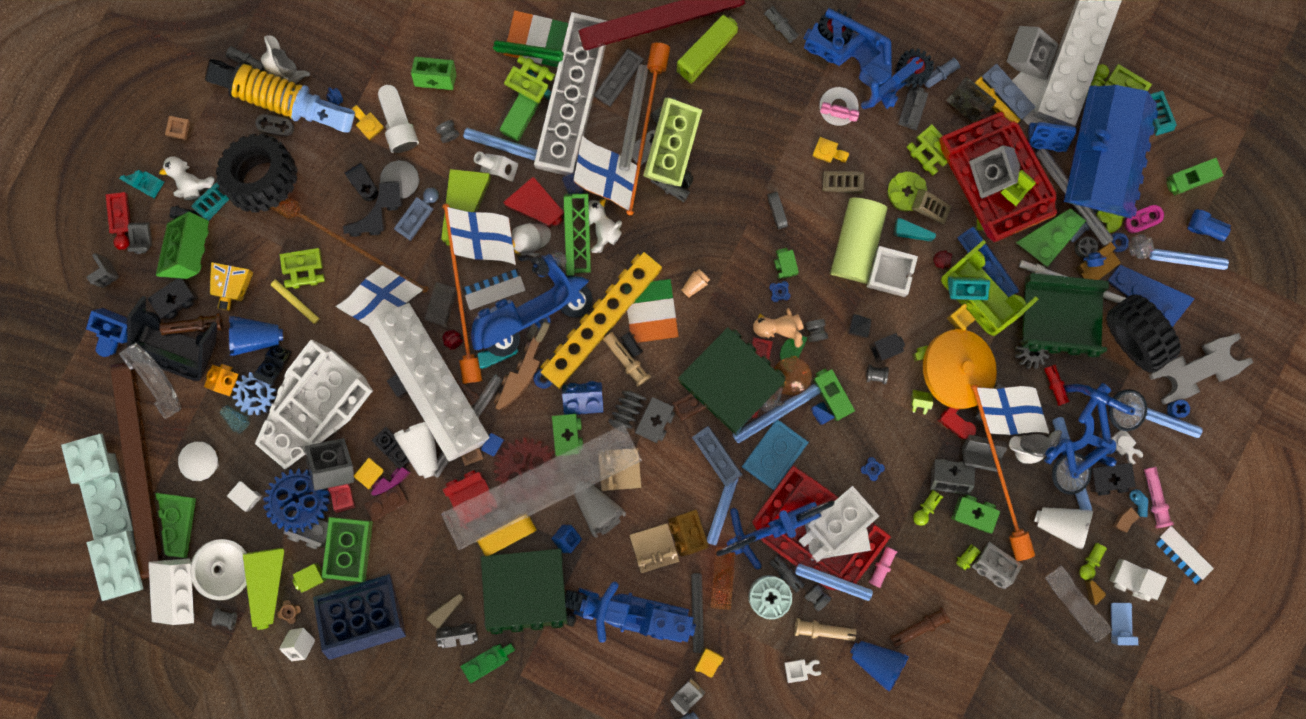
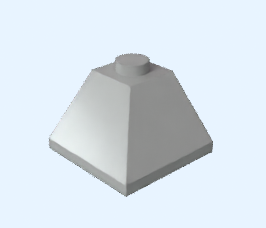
M1003 145L969 161L981 198H985L1018 182L1020 164L1015 149Z

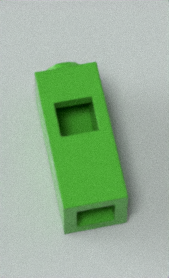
M519 94L500 127V132L519 142L540 103L538 104L528 97Z
M1217 158L1170 175L1167 177V187L1175 196L1217 180L1224 175Z
M825 368L817 372V377L813 381L819 388L820 394L831 414L835 417V421L853 413L855 410L833 370L827 371Z

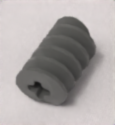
M630 390L622 391L626 398L618 399L622 405H615V408L619 412H612L611 415L615 420H608L612 427L626 434H629L626 428H633L629 421L636 422L633 414H640L636 407L644 406L640 400H646L645 397Z

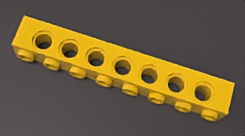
M645 252L641 256L637 254L631 261L633 265L630 269H624L618 276L620 279L618 283L609 286L605 291L606 297L603 300H597L592 307L594 309L590 315L585 314L579 322L581 326L577 330L573 329L566 337L569 340L564 345L560 344L553 352L556 355L551 360L547 359L540 367L543 369L541 374L558 389L564 385L662 270V266ZM641 270L644 273V277L636 279L633 276L634 271ZM623 285H629L632 290L629 294H623L620 288ZM610 300H616L619 306L616 309H610L607 303ZM597 315H603L606 321L603 324H597L594 319ZM584 330H591L593 336L590 339H584L581 335ZM576 344L580 347V351L577 354H571L569 347ZM563 359L567 362V366L565 369L560 370L556 367V362Z

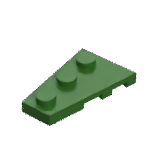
M1069 209L1017 241L1016 244L1044 266L1048 267L1084 225L1086 220L1072 209Z
M156 493V499L159 501L160 507L158 511L159 518L162 520L163 530L161 532L165 555L187 558L196 498Z

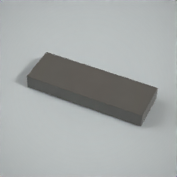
M627 48L594 94V97L608 107H611L637 71L638 65L642 64L644 59Z

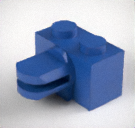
M104 308L91 311L86 329L97 333L96 336L99 337L95 349L97 354L102 357L114 355L118 343L127 342V317Z

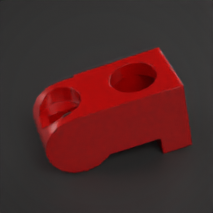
M947 407L938 418L941 424L961 439H967L968 435L976 434L974 424L964 421L956 414L959 409Z

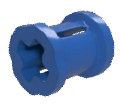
M1185 400L1173 401L1167 405V414L1174 418L1186 417L1190 412V406ZM1176 406H1180V408H1179L1180 413H1177V412H1176V411L1178 410V408H1177Z

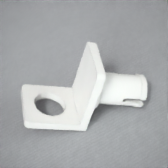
M480 151L474 156V162L482 165L480 172L498 175L511 182L514 180L518 163L504 156L484 154ZM510 164L511 173L506 175L505 167Z

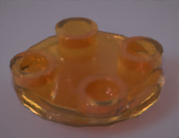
M791 356L779 361L774 367L775 371L777 369L780 370L786 377V385L778 389L783 394L790 396L798 395L810 386L812 380L811 370L802 359Z

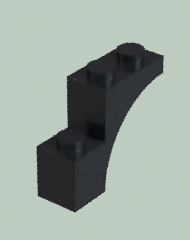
M402 181L379 183V195L372 211L365 218L357 222L345 224L343 226L344 234L349 233L350 237L361 236V233L369 232V235H381V231L386 229L384 207H387V211L399 210V206L403 205Z

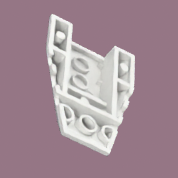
M314 340L309 341L286 371L285 379L279 387L278 395L269 410L268 418L265 420L255 442L261 450L284 469H287L305 455V446L321 443L349 422L373 392L366 378L334 350Z

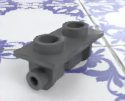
M909 88L898 125L917 130L928 97V93L924 92L923 88Z
M464 623L456 627L445 626L437 629L436 641L438 647L448 648L457 646L456 639L460 640L461 645L474 644L475 641H478L476 623Z

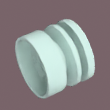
M764 575L757 578L751 584L748 591V601L751 608L759 616L765 619H777L789 611L792 604V593L789 586L782 579L773 575ZM769 592H771L772 595H776V598L773 599L772 603H770L769 600H765V597H768Z

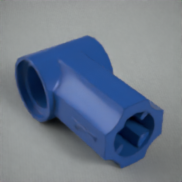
M1195 209L1187 229L1196 234H1206L1220 241H1225L1230 233L1231 225L1212 218V215L1206 211Z

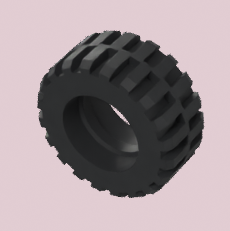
M249 134V137L243 136L239 138V141H233L229 144L230 147L222 152L223 157L219 158L217 163L219 167L216 168V180L220 189L237 208H241V210L246 212L251 211L252 213H258L260 210L265 212L270 210L271 207L276 208L279 206L282 200L285 201L288 198V193H292L294 189L293 184L297 182V166L293 157L277 138L273 136L268 137L267 134H259V136L257 134ZM262 163H270L268 172L260 180L253 183H244L246 174L253 167Z
M1137 294L1130 295L1108 311L1106 317L1107 325L1115 341L1120 345L1123 352L1128 355L1130 360H1133L1142 370L1157 372L1179 356L1181 344L1179 343L1178 336L1175 334L1176 331L1170 325L1168 319L1164 317L1163 313L1156 308V305L1149 302L1146 297Z

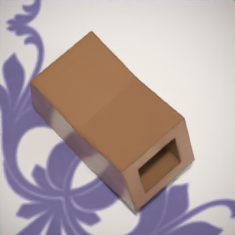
M1128 507L1118 516L1113 527L1127 533L1131 525L1139 518V515L1132 507Z

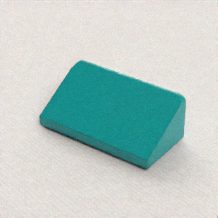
M948 277L950 299L988 300L990 280L976 277Z

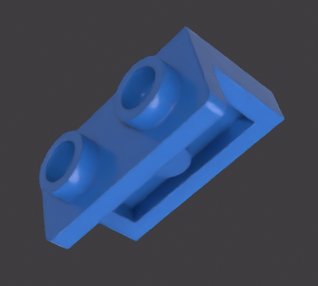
M601 382L568 383L562 386L564 415L604 412Z

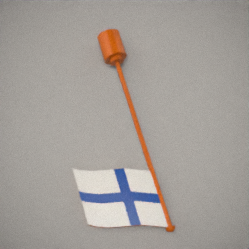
M652 43L650 47L647 68L653 73V80L637 165L631 162L629 171L620 170L621 155L595 145L584 136L581 139L573 181L586 191L611 200L625 209L629 216L634 214L632 209L657 74H662L667 69L670 47L664 43Z
M443 204L442 208L445 211L466 355L463 356V360H459L462 383L482 381L479 359L475 358L474 354L470 355L455 255L479 260H501L516 265L510 221L508 217L503 215L466 212L449 208V204Z
M973 384L971 389H973L1015 528V531L1009 536L1016 561L1027 560L1035 556L1029 532L1018 527L990 433L1013 435L1043 432L1049 434L1036 388L1016 386L990 389L977 388L978 385Z

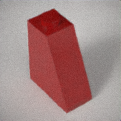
M534 177L503 202L507 209L549 228L553 225L557 227L564 221V211Z

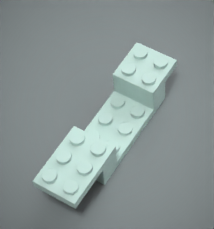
M103 434L62 444L61 447L71 484L80 485L94 540L87 542L101 600L105 601L143 590L134 555L136 545L131 511L116 454L107 452Z

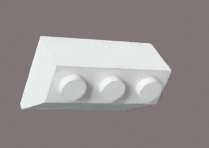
M190 558L149 562L152 622L170 625L194 623Z

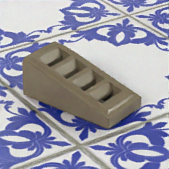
M823 172L822 191L862 194L864 189V172ZM830 176L833 177V187H829ZM838 177H841V187H837ZM846 177L849 178V187H845ZM854 178H857V187H853Z
M918 190L911 209L940 224H945L951 206L926 190ZM937 205H939L938 210H937V212H936V214H935V213H934V212H935V209H936ZM942 208H944V211H943V213H942V216L939 217Z
M463 593L456 595L427 616L426 620L436 628L442 627L465 598V595Z

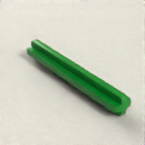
M499 40L494 41L493 50L496 52L560 62L564 56L563 51L552 48Z

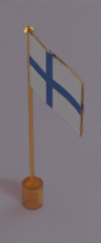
M288 196L285 201L282 200L276 208L271 207L272 210L287 219L295 218L298 215L381 265L346 300L335 306L365 325L369 326L377 315L405 305L420 292L425 293L428 291L427 286H422L300 213L299 202Z

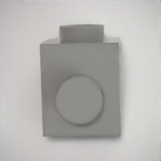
M691 678L674 694L670 701L676 710L685 715L706 692Z

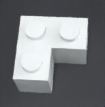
M1118 559L1109 581L1115 583L1114 587L1125 592L1128 589L1133 592L1132 596L1150 601V599L1158 600L1167 577L1149 569L1141 568L1126 560Z

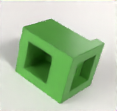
M787 248L777 250V259H774L776 271L780 270V273L777 275L778 280L798 275L799 271L793 250L788 251Z

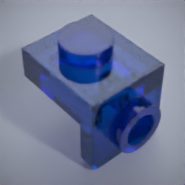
M575 172L562 178L567 194L584 193L585 189L573 181Z

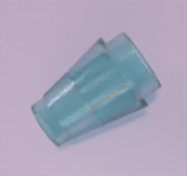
M228 405L221 409L220 415L233 432L240 434L249 426V421L245 415Z

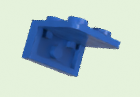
M1030 122L1028 126V142L1031 147L1036 149L1066 152L1076 134V128L1044 122Z

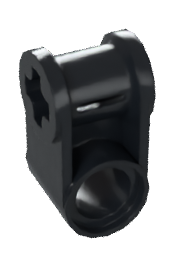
M361 162L344 172L350 183L364 200L373 201L377 198L378 189ZM366 188L370 189L369 194L366 193Z

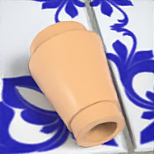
M698 269L692 273L681 290L690 298L707 286V282L710 279L704 272Z

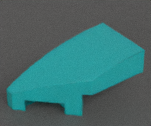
M137 170L134 174L128 176L122 175L119 178L154 199L164 184V181L141 170Z

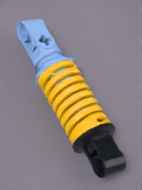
M210 59L208 62L205 80L209 83L228 88L229 97L240 98L242 101L261 106L263 109H268L271 112L275 111L277 114H282L285 117L289 116L293 121H298L303 117L307 121L311 122L314 120L342 132L351 131L355 111L322 100L319 95L309 94L310 90L306 85H296L293 81L289 82L287 79H281L279 76L275 77L273 74H267L266 71L261 72L258 68L253 69L252 66L244 62H240L237 67L216 59Z

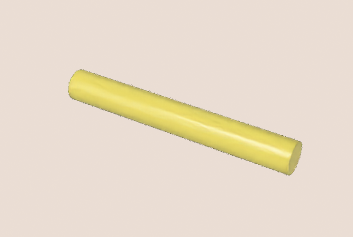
M275 279L271 283L274 289L313 324L319 321L320 318L279 281Z

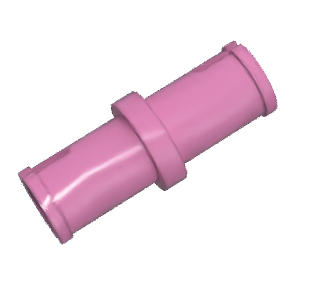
M885 546L879 562L875 564L877 567L869 583L881 588L887 572L891 570L890 566L897 551Z

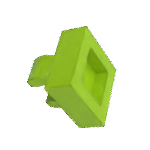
M913 390L911 395L912 411L916 412L917 407H922L923 414H926L928 409H932L933 394Z

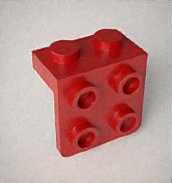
M473 470L465 474V479L459 482L455 479L446 483L447 488L443 489L445 496L449 497L462 524L471 522L497 508V504L482 472L476 473Z

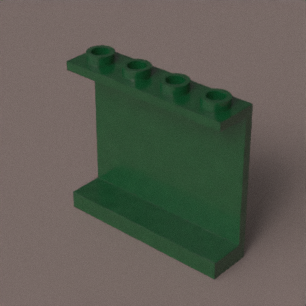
M1030 273L1025 278L1024 300L1026 303L1034 297H1037L1038 300L1023 314L1022 347L1029 348V351H1041V349L1048 350L1049 353H1061V351L1068 352L1069 355L1084 353L1088 354V357H1100L1101 354L1107 351V347H1102L1103 293L1109 289V281Z
M727 327L678 377V381L737 436L742 431V426L781 386L784 387L786 385V377L780 370L777 369L775 371L770 366L771 362L766 357H760L752 344L749 342L746 344L741 340L742 336L738 331Z
M561 549L481 556L485 629L487 632L502 634L503 630L522 632L523 628L542 630L543 626L562 628L564 624H568L562 566L563 554Z

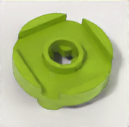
M913 172L898 173L888 185V199H890V202L896 209L910 212L913 210L911 208L918 190L927 191L926 181ZM910 187L912 194L906 197L905 193L902 192V188Z

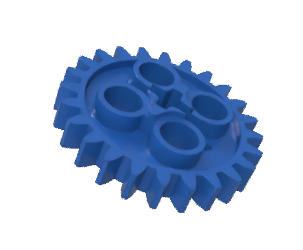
M299 468L296 474H293V471L290 469L289 475L286 476L282 472L281 479L274 477L276 484L269 483L271 490H265L266 495L269 497L263 498L264 502L268 503L264 505V509L268 511L266 515L268 518H271V523H277L278 529L284 526L285 532L292 528L294 533H296L297 528L304 532L305 526L312 529L311 523L313 522L319 525L318 517L325 518L322 511L327 512L328 507L325 505L330 504V500L326 498L330 496L329 492L325 491L327 488L314 491L307 469L303 474ZM300 485H306L304 490H297ZM282 494H288L285 500H279ZM308 502H315L314 506L310 508L305 507ZM290 511H297L293 517L287 516Z

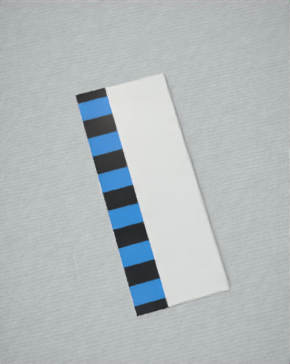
M518 268L462 288L470 310L526 291Z
M1172 526L1154 542L1196 585L1214 569Z

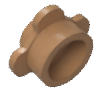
M289 600L283 602V607L277 613V616L288 621L289 624H293L296 622L297 614L301 612V607L299 605L295 606Z

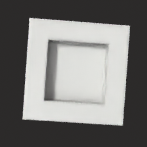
M238 482L227 497L247 512L256 505L262 495L257 491H252L243 482Z
M304 628L291 629L279 649L291 661L305 660L315 639Z

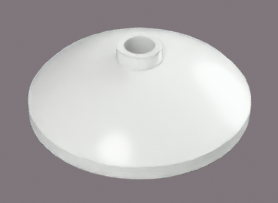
M225 539L213 540L200 547L192 559L190 569L191 580L197 591L213 600H226L239 594L247 585L242 555L246 551L239 544ZM215 566H219L218 573L214 572Z

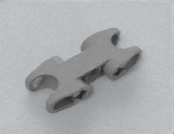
M1237 333L1215 339L1202 345L1201 347L1205 355L1194 361L1186 363L1184 357L1179 356L1157 372L1149 374L1151 380L1164 376L1172 383L1171 392L1160 399L1162 404L1187 399L1199 393L1200 390L1196 383L1215 374L1218 381L1221 382L1239 374L1253 363L1251 358L1237 361L1230 355L1231 345L1241 339L1240 334Z

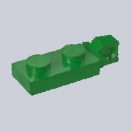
M512 643L503 648L501 644L495 645L460 667L471 684L505 664L509 660L507 655L516 649Z

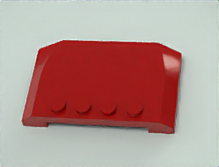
M1003 112L996 113L946 134L939 139L943 155L987 237L993 242L1034 226L1057 214V210H1055L1056 192L1019 124L1004 117L1005 114ZM1003 145L1015 149L1020 170H1023L1036 184L1016 206L1001 194L1003 189L985 198H981L969 161Z
M793 465L754 517L752 523L756 530L770 527L768 523L780 518V511L784 510L788 513L813 502H816L818 506L828 501H836L839 497ZM873 522L867 527L870 551L823 558L818 563L812 557L809 545L807 544L803 547L799 542L806 535L805 524L795 529L796 536L793 538L788 537L787 533L777 538H774L772 534L761 540L796 567L798 564H802L857 584L891 538V535ZM821 584L826 589L837 590L832 587Z

